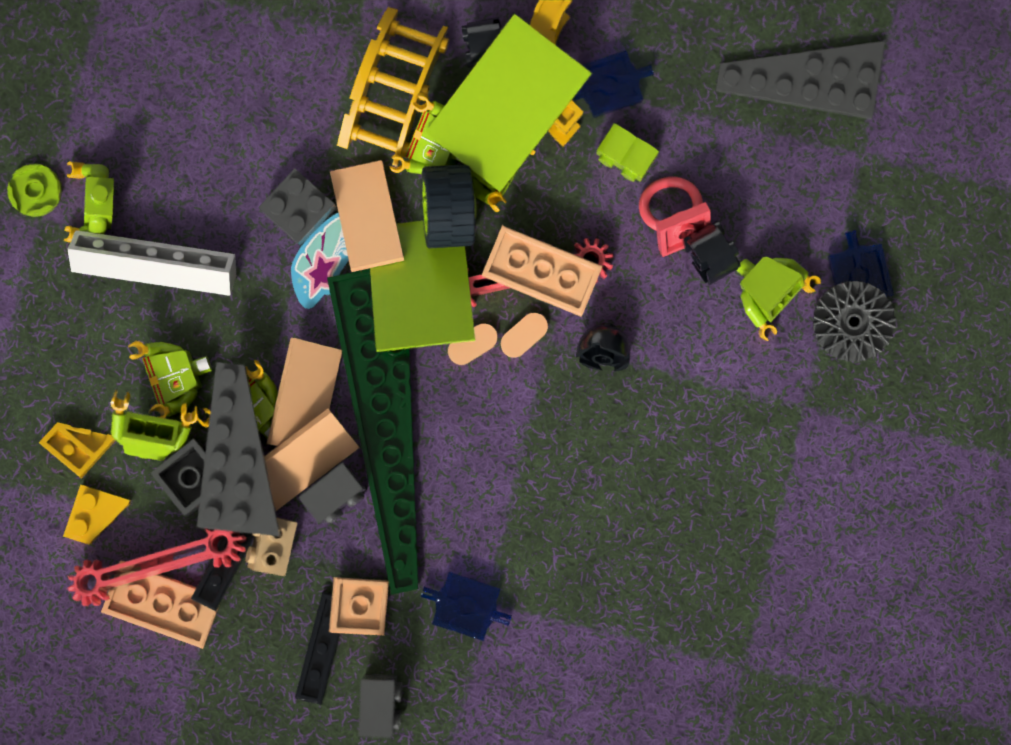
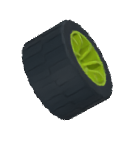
M468 165L424 167L421 180L422 211L427 247L472 246L475 238L476 197L470 167Z

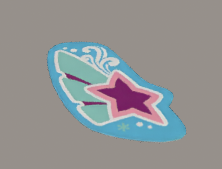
M339 212L328 218L311 234L300 247L291 266L292 283L296 296L304 308L310 309L319 302L323 295H330L327 278L340 275L349 260Z

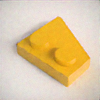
M57 422L39 443L82 479L116 440L109 434L105 435Z
M80 485L63 537L88 545L92 544L104 529L131 504L132 500Z

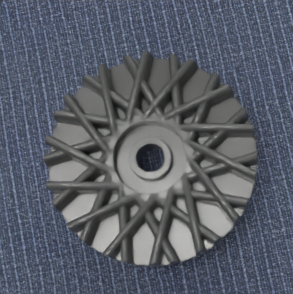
M848 281L837 284L821 296L814 309L813 330L816 339L825 351L840 360L860 362L876 357L878 353L883 351L886 345H889L890 339L893 338V330L896 328V318L892 303L880 289L871 284L860 281ZM856 316L859 319L858 325L850 326L849 319Z

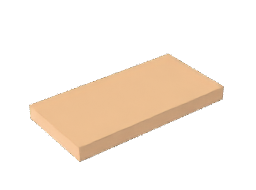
M382 160L330 171L351 272L404 261Z
M502 225L482 276L582 317L602 266Z
M297 338L290 339L267 444L279 446L325 410L330 409L342 350Z
M329 408L264 456L276 511L360 448Z
M141 567L115 574L114 578L140 571ZM157 574L110 588L108 592L110 599L108 601L105 600L101 612L204 648L218 609L214 611L191 599L197 587L162 574Z

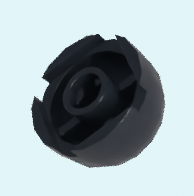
M602 323L587 329L581 336L577 346L576 358L580 357L579 362L591 369L602 370L600 365L614 367V372L626 369L630 363V342L625 333L616 328L615 325Z

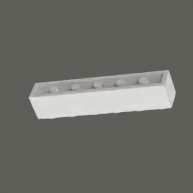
M77 230L68 247L71 272L229 296L236 279L235 254Z

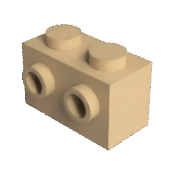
M277 518L281 536L252 533L254 539L252 547L249 546L247 550L246 563H248L247 567L254 571L285 576L297 522Z

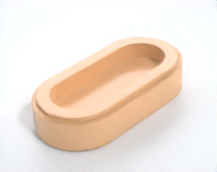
M530 313L505 333L501 339V349L504 354L512 358L520 357L544 337L548 329L545 317L538 313Z
M489 324L477 325L474 327L475 341L450 343L448 347L449 358L457 365L468 364L496 345V330Z

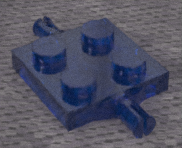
M627 50L582 64L592 74L572 100L576 101L583 98L589 106L592 118L643 102V96L639 88L640 79L653 76L654 71L651 64L636 69L630 62Z
M856 230L846 232L845 235L849 248L844 252L828 256L834 285L848 281H860L880 289L886 297L894 296L882 243L872 246L859 245Z
M450 571L445 585L440 592L424 586L423 591L432 595L423 592L421 594V598L436 602L433 625L484 641L487 629L493 621L509 626L510 621L508 620H511L512 615L497 611L496 602L501 588Z

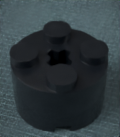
M499 17L468 22L467 25L462 26L464 42H466L467 48L470 49V51L466 52V60L471 71L500 34L502 26Z
M719 221L710 223L682 239L686 253L692 252L691 257L694 268L705 283L708 282V285H712L741 267L736 257L739 255V251L732 240L727 242L723 236L725 235L724 229Z

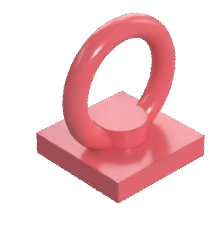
M680 177L660 178L649 184L641 194L639 212L643 221L650 228L657 231L658 248L662 257L684 249L682 239L711 223L710 209L707 203H703L698 188L686 179ZM667 187H676L687 192L692 200V208L677 212L661 221L652 215L649 207L650 200L659 190Z

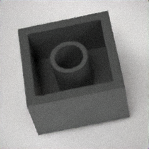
M295 168L258 207L265 216L300 247L323 222L338 210L329 198Z
M192 439L151 472V475L184 516H191L199 510L206 447L198 439Z
M341 463L299 496V499L319 524L325 522L332 524L344 514L341 510L345 506L353 507L365 498L363 492L367 488L348 464Z
M365 674L361 679L359 737L392 738L395 731L399 730L402 710L397 709V702H400L402 699L403 682H398V675Z

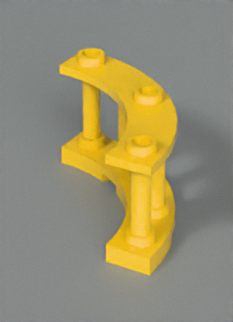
M539 0L530 26L555 45L563 27L570 19V16L565 11L573 0ZM571 100L548 132L564 147L581 127L577 121L584 112Z
M391 7L386 9L377 26V30H380V33L376 40L371 39L350 95V99L354 101H352L349 114L344 115L337 146L347 149L352 140L357 141V139L392 150L395 154L407 158L405 155L410 145L408 139L417 113L413 102L420 104L421 100L425 101L418 97V94L421 92L428 95L430 86L427 83L439 55L441 53L445 54L449 44V38H446L448 27L443 26L438 36L435 37L400 25V21L396 20L398 10ZM399 35L431 46L432 49L429 56L425 57L391 45L389 39L391 36ZM389 55L424 67L418 83L414 84L380 72L377 65L381 56ZM376 81L413 94L408 112L404 113L370 101L369 97H366L370 83L374 84ZM368 111L403 123L399 141L361 129V125H358L361 112ZM394 159L392 165L398 166L400 160Z

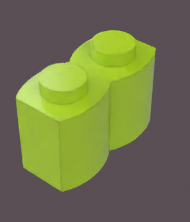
M613 124L598 147L596 154L600 156L598 160L605 166L612 168L614 165L622 170L621 175L632 182L636 179L641 182L657 158L659 151L645 141L635 137L626 129Z

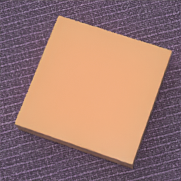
M334 577L329 632L384 635L389 581Z

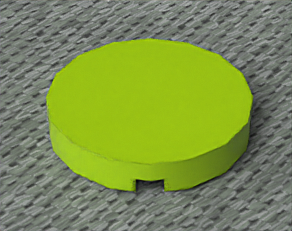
M36 163L27 164L17 169L7 187L8 198L12 206L22 214L31 217L44 216L53 211L60 202L62 195L61 182L56 173L48 167Z

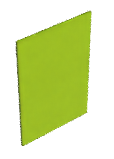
M514 14L425 133L501 192L592 73Z
M423 221L397 223L396 226L404 261L370 268L376 352L475 341L465 246L428 248Z

